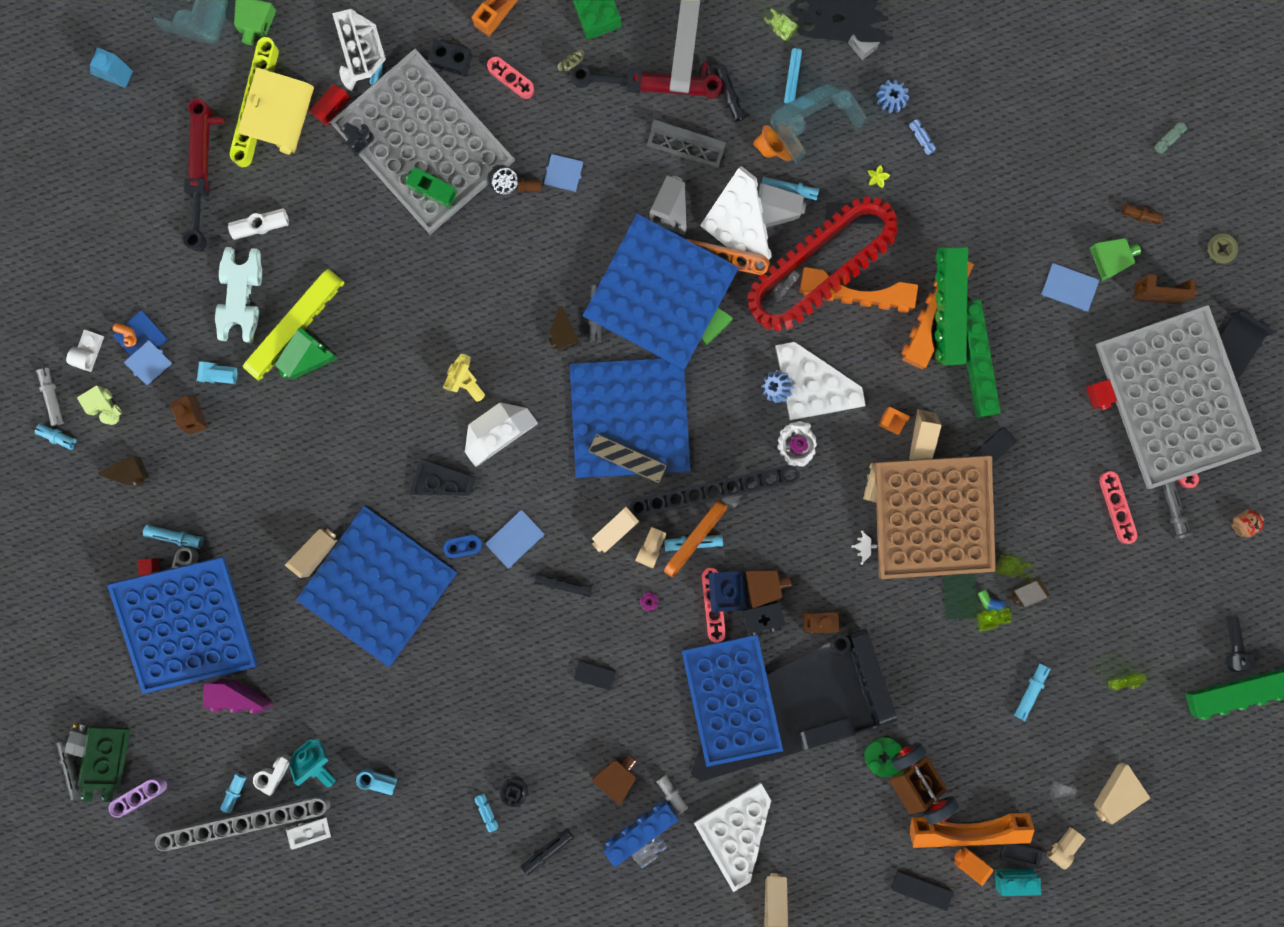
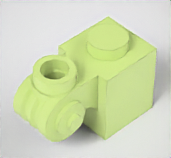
M95 386L77 397L86 414L96 415L101 412L99 418L105 424H116L119 421V415L122 414L119 406L112 402L111 398L113 396L107 388Z

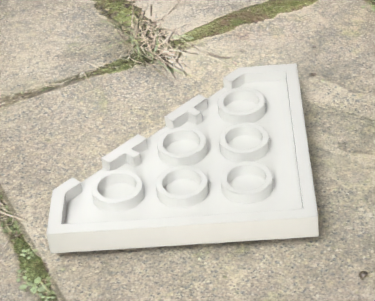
M741 166L700 226L727 248L763 255L769 260L772 256L770 249H768V235L766 225L763 223V209L761 198L758 196L757 178ZM740 257L742 260H744V261L747 263V261H746V259H745L744 257ZM756 261L755 265L758 269H763L765 263L763 261Z
M792 342L775 346L780 370L789 374L788 378L794 379L791 385L795 388L790 390L793 395L788 396L786 401L790 420L866 406L861 386L797 343Z
M761 782L694 821L696 828L733 892L751 882L768 809L770 808L771 799Z

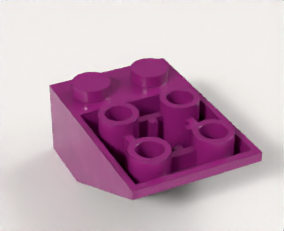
M214 680L204 684L203 708H210V711L229 709V712H242V710L248 709L249 713H261V711L273 706L272 701L236 680Z

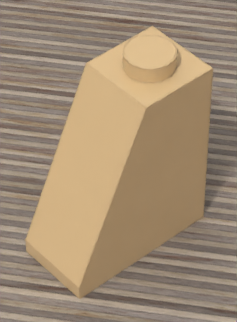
M917 409L909 456L910 460L933 459L941 429V422L936 412Z
M625 507L592 538L594 540L592 545L599 553L601 551L606 553L636 526L639 521Z
M328 528L326 530L319 529L285 566L300 578L310 577L339 541L335 538L336 534Z
M1121 762L1115 768L1095 801L1094 806L1097 809L1096 814L1101 821L1114 824L1149 800L1150 797L1129 765Z
M773 873L766 878L764 927H788L787 877H782V874Z

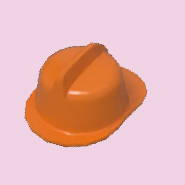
M768 125L763 127L762 134L753 142L754 146L766 158L778 156L786 161H791L794 158V150L788 140Z

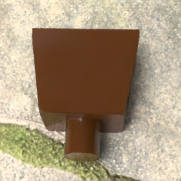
M196 394L170 402V407L179 429L191 435L208 428Z
M776 570L745 571L752 608L782 598L781 589L792 587L790 576L779 578Z
M839 611L802 612L803 632L830 633L840 631Z
M630 754L623 762L615 757L592 777V782L620 805L636 780L637 775L632 769L638 761Z

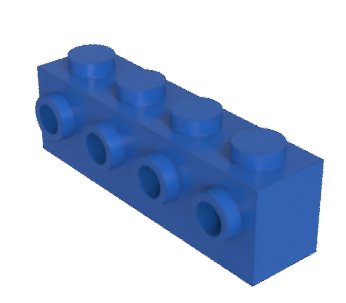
M667 800L663 803L661 801L652 807L650 813L647 815L646 813L642 814L636 819L637 822L632 826L627 825L620 831L621 834L616 838L613 836L604 843L603 852L614 867L621 864L678 821V815Z

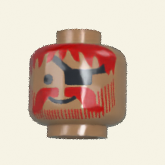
M1246 509L1233 518L1232 528L1240 537L1249 538L1263 529L1264 518L1260 512Z

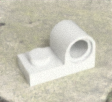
M84 330L78 347H72L69 350L67 363L91 372L104 336Z
M287 754L281 758L278 757L273 765L275 770L265 768L256 773L253 778L254 786L269 796L275 793L292 757ZM262 774L268 777V783L263 782Z
M326 817L286 828L289 845L292 850L331 837Z

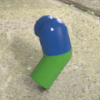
M986 589L977 593L984 608L1000 612L1005 607V602L1002 599H991Z

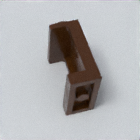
M1149 274L1135 281L1134 301L1180 305L1193 299L1196 295V279H1189L1177 285L1176 288L1156 287L1157 275Z

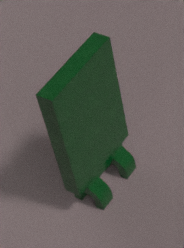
M109 727L87 728L78 787L83 788L80 799H83V802H92L93 789H103L100 799H103V802H112L114 788H120L130 729Z

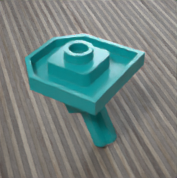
M319 739L308 740L294 752L290 760L289 768L294 784L297 786L310 776L313 778L316 776L326 787H331L336 781L325 768V763L329 760L323 742Z

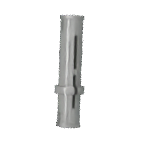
M49 368L36 370L41 385L39 389L44 396L51 426L64 424L54 390L56 386L52 383Z

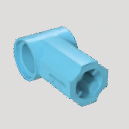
M199 362L197 381L235 384L238 375L237 368L218 366L209 362Z
M370 768L363 769L356 779V783L361 789H371L389 795L393 794L397 782L396 777L375 772ZM362 775H369L371 777V782H364L362 780Z

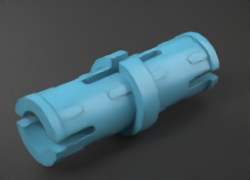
M42 423L36 427L40 430H35L36 435H40L48 439L50 443H57L69 450H72L74 447L71 443H76L77 441L75 438L63 434L61 430H54Z

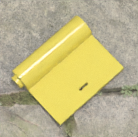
M256 68L238 133L276 144L280 148L279 151L284 154L290 155L291 152L294 153L314 87L297 79Z

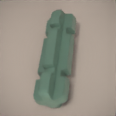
M1179 122L1175 125L1174 129H1171L1154 146L1156 152L1164 153L1187 130L1186 124Z

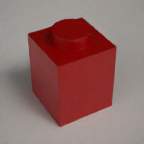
M1110 379L1086 387L1093 409L1100 407V410L1112 407L1111 403L1118 401Z

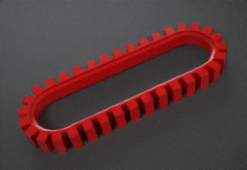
M863 197V204L860 203L859 199L853 200V208H850L847 204L841 208L843 216L838 212L832 216L833 224L829 220L823 223L824 232L818 227L813 231L815 239L809 235L804 239L806 246L801 242L795 246L797 254L791 250L786 254L787 262L783 258L778 260L779 269L777 270L772 265L768 269L770 276L768 277L765 273L760 275L758 278L761 284L754 282L751 286L752 292L748 293V305L755 321L759 325L762 324L763 328L768 330L771 329L772 325L775 331H782V324H785L787 330L794 327L792 320L795 319L798 323L804 320L802 312H805L807 316L813 313L812 304L819 308L823 304L821 297L826 301L832 297L830 289L837 293L841 289L840 281L844 285L848 284L851 281L849 273L855 278L860 274L858 266L865 270L869 266L868 258L874 262L878 259L877 251L882 255L888 251L887 244L892 246L898 232L897 219L894 210L892 211V207L887 202L883 204V200L877 197L873 203L871 197ZM866 214H873L882 218L885 225L880 235L791 309L776 315L763 310L762 300L765 294L852 221Z

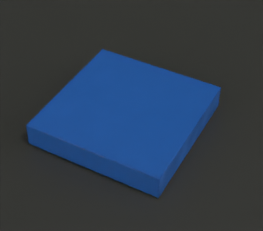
M142 310L125 324L134 329L137 337V342L134 346L127 347L124 345L123 334L116 332L113 335L130 355H133L148 340L157 348L168 340L164 333Z

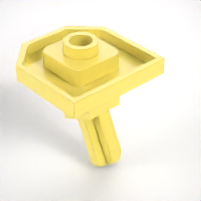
M460 354L454 364L450 365L447 372L448 377L442 388L456 393L459 387L467 389L475 401L478 402L483 399L485 394L475 383L477 380L468 370L471 357L466 354Z

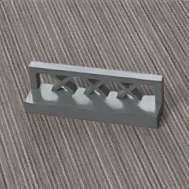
M653 120L647 142L648 147L717 169L719 168L726 142L657 120ZM654 134L663 135L666 142L660 145L652 143ZM678 140L682 143L683 148L674 150L670 143ZM697 146L701 153L696 156L690 155L688 148ZM711 151L719 153L716 163L708 161L705 154Z

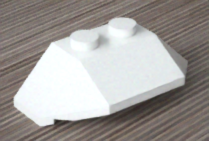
M352 9L332 13L352 82L371 77L386 60L376 25Z
M499 403L468 425L465 453L474 466L477 467L538 423L528 408Z

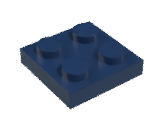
M744 571L708 573L711 612L747 609Z

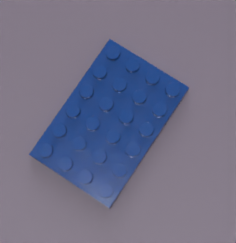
M758 635L682 650L706 767L783 751Z

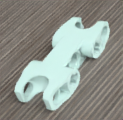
M226 247L219 267V281L221 284H228L226 305L218 304L215 313L217 338L220 341H227L229 329L233 325L240 324L243 331V341L246 343L253 342L258 326L259 310L256 306H250L249 294H251L252 286L261 285L262 266L261 254L258 249L251 248L248 261L243 265H236L235 249Z

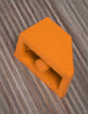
M966 847L963 850L960 849L954 857L955 865L981 886L985 884L994 871L982 858Z

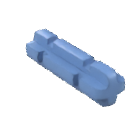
M916 119L910 123L909 127L912 132L915 131L914 135L921 146H924L925 153L929 155L936 150L934 143L930 142L931 138L924 127H921V122Z

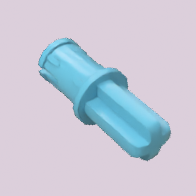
M235 773L229 789H226L227 794L220 807L223 812H232L237 798L241 796L240 791L247 778L246 776Z

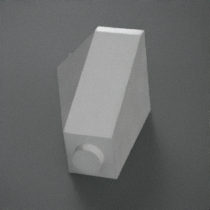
M666 176L650 210V221L685 236V183L677 176Z
M760 183L758 196L761 198L762 217L766 228L797 220L801 214L805 213L806 203L803 202L804 196Z

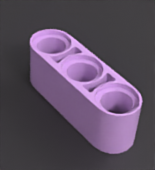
M157 776L112 801L109 805V813L113 817H121L163 793L167 788L166 780ZM153 782L158 785V791L153 789ZM136 792L140 794L141 801L136 798ZM119 803L123 804V811L119 808Z

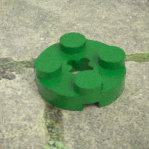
M878 737L866 747L864 754L865 763L878 776H892L900 770L895 769L891 759L902 748L892 738ZM884 751L889 755V759H886V762L879 758V755H883Z

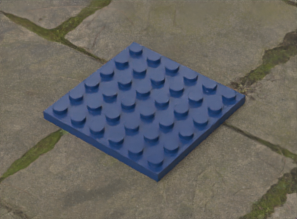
M636 214L588 304L583 317L685 370L739 267Z
M664 359L570 364L576 478L639 475L588 452L596 434L667 465L664 473L690 472L685 372L683 369Z
M363 506L296 600L382 663L391 667L458 572L369 508Z
M225 556L120 580L107 585L142 694L237 672L258 665Z

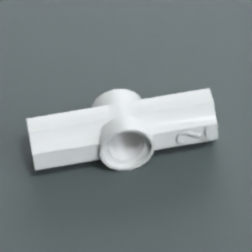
M282 208L264 214L254 213L249 218L228 223V229L232 239L236 240L254 234H265L269 230L288 226L289 219L285 209ZM262 220V225L256 228V223Z

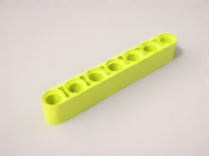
M268 37L261 38L257 43L230 150L231 159L240 167H247L251 164L257 139L252 137L243 142L245 135L238 133L256 68H261L262 65L267 64L264 70L274 73L279 54L278 47ZM271 46L269 51H265L267 47ZM241 154H244V158L241 159V160H238V157H239Z
M330 269L324 271L248 358L243 368L255 379L261 380L265 372L268 373L276 364V359L281 356L299 327L302 329L308 327L313 321L312 318L321 312L326 306L325 303L334 297L340 286L344 285V281Z

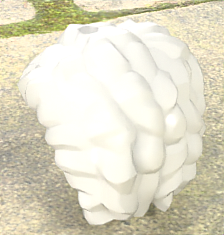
M797 421L786 425L780 431L777 448L789 465L805 466L815 455L816 437L811 432V425L809 423ZM795 435L804 436L807 440L808 448L800 454L792 452L789 446L791 438Z

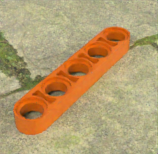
M686 239L701 248L707 249L716 256L721 252L726 253L728 256L727 261L739 267V271L762 275L768 270L770 265L768 258L763 255ZM744 257L747 263L740 265L737 262V258ZM763 261L765 268L758 269L755 262Z
M718 500L669 561L665 567V573L671 577L678 573L727 509L725 503Z

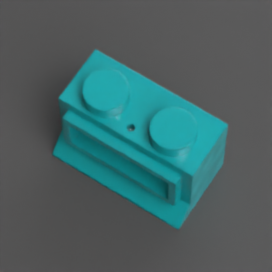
M995 869L996 891L1001 896L1041 895V878L1035 873L1034 869Z

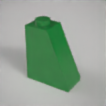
M299 327L275 366L279 368L278 373L285 379L288 377L296 379L335 361L338 357L309 332Z

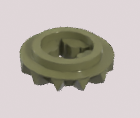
M576 50L565 57L558 64V69L560 71H568L579 64L585 55L584 51Z
M1217 234L1207 243L1208 249L1206 252L1210 255L1209 259H1213L1216 263L1226 264L1237 256L1238 244L1228 234ZM1227 244L1224 252L1217 253L1219 246Z

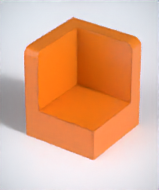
M888 407L878 426L899 435L910 416L892 407Z

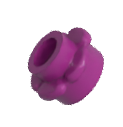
M798 435L793 436L789 443L791 451L798 454L806 451L808 448L806 438Z
M646 592L640 598V605L643 606L642 608L645 611L655 610L658 607L657 602L659 599L656 594Z

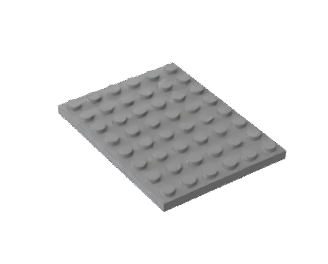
M416 49L411 51L330 121L332 126L346 141L348 139L341 131L345 123L349 122L358 127L360 133L365 131V129H362L361 124L368 126L374 139L359 156L430 235L489 184L487 175L493 169L492 167L499 164L509 167L515 161L510 153ZM416 167L455 187L458 193L450 208L448 209L409 189L405 184L408 172Z
M1209 305L1095 344L1107 379H1110L1118 400L1116 404L1147 489H1152L1262 451Z

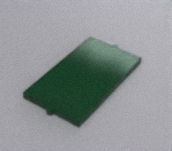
M975 573L943 575L945 619H960L963 621L966 618H978Z

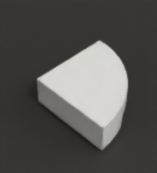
M341 66L339 72L341 81L347 89L352 91L356 81L352 82L348 68Z

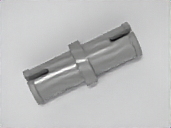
M667 775L656 781L666 795L665 799L670 801L678 815L688 809V806H686L678 794L679 790L674 788Z

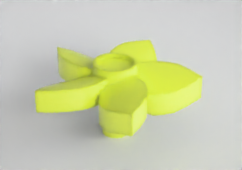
M881 165L877 168L876 172L873 170L867 171L873 177L869 185L877 183L881 188L884 187V180L890 176L888 173H882L883 168Z

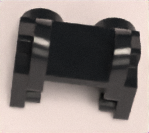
M347 122L342 126L341 131L348 139L346 141L348 147H353L351 151L358 156L373 141L374 136L367 125L361 124L362 129H365V131L360 133L358 127Z

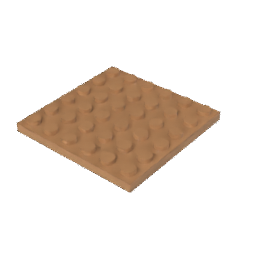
M992 456L875 462L880 579L996 572Z

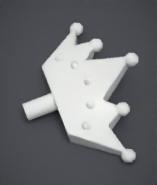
M862 530L863 537L858 538L861 542L851 546L861 551L857 554L862 556L861 564L871 556V548H877L876 544L871 545V538Z

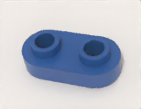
M475 535L449 539L445 542L443 551L450 558L477 554L482 549V541ZM471 541L476 543V547L473 549L469 546ZM452 545L457 546L456 552L451 551Z

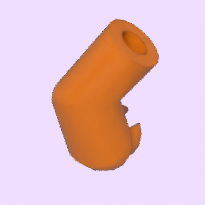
M116 322L113 326V331L123 334L125 346H134L137 342L134 329Z

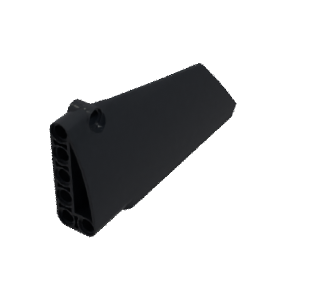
M867 629L838 635L831 642L767 675L783 751L706 767L701 744L691 775L702 782L896 722L897 716ZM842 640L846 645L845 649L839 650L835 645L836 641Z

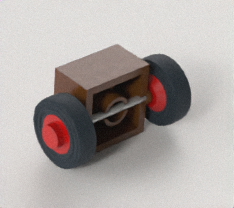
M921 743L906 746L899 750V753L891 759L895 769L900 771L889 779L890 783L909 814L924 811L923 815L929 824L947 820L959 808L956 799L950 796L939 800L948 789L929 758L925 756V748Z

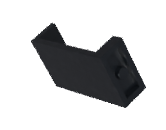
M1247 311L1234 313L1220 334L1238 387L1241 385L1238 379L1265 337L1273 335L1275 332L1269 328V324L1256 320Z

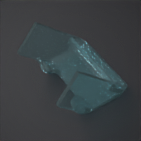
M195 0L192 11L179 10L176 12L173 22L155 16L153 20L164 32L207 44H215L221 37L232 0Z
M825 83L774 111L771 117V124L796 165L800 163L806 153L797 136L805 130L806 125L803 118L834 102L838 108L844 110L856 131L862 127L867 117L850 91L833 83Z

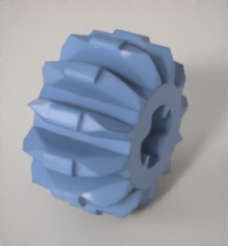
M897 79L893 83L888 80L885 85L880 86V91L877 92L876 96L880 98L877 103L884 104L882 110L888 107L889 113H892L893 109L899 112L901 108H905L907 105L906 101L909 100V96L906 95L909 90L908 88H902L904 82L898 85Z
M776 370L775 372L768 373V377L763 378L766 383L761 386L765 388L762 394L768 395L767 400L780 403L781 401H787L788 396L793 395L790 390L795 388L791 385L794 379L788 378L789 374L787 372Z

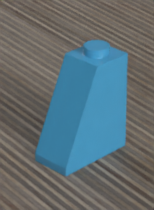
M97 48L90 64V74L125 88L133 72L115 54Z

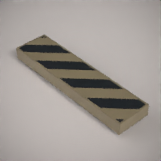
M596 434L588 451L657 483L660 482L667 466Z

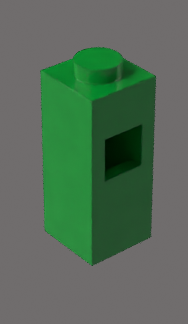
M416 167L409 171L405 178V184L409 189L448 209L458 193L452 185Z

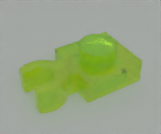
M770 9L774 17L771 20L765 17V22L774 25L771 30L788 42L799 26L784 14L779 18V13L774 9Z
M999 555L995 573L1014 578L1019 573L1021 577L1029 578L1030 575L1025 574L1023 569L1025 567L1032 568V565L1029 563L1019 565L1020 559Z
M1006 608L1000 612H997L995 609L977 614L979 631L998 628L1000 623H1011L1010 616H1012L1010 609Z
M1137 672L1120 677V679L1110 680L1108 685L1109 689L1119 690L1123 687L1134 689L1141 687V683L1147 682L1145 674Z

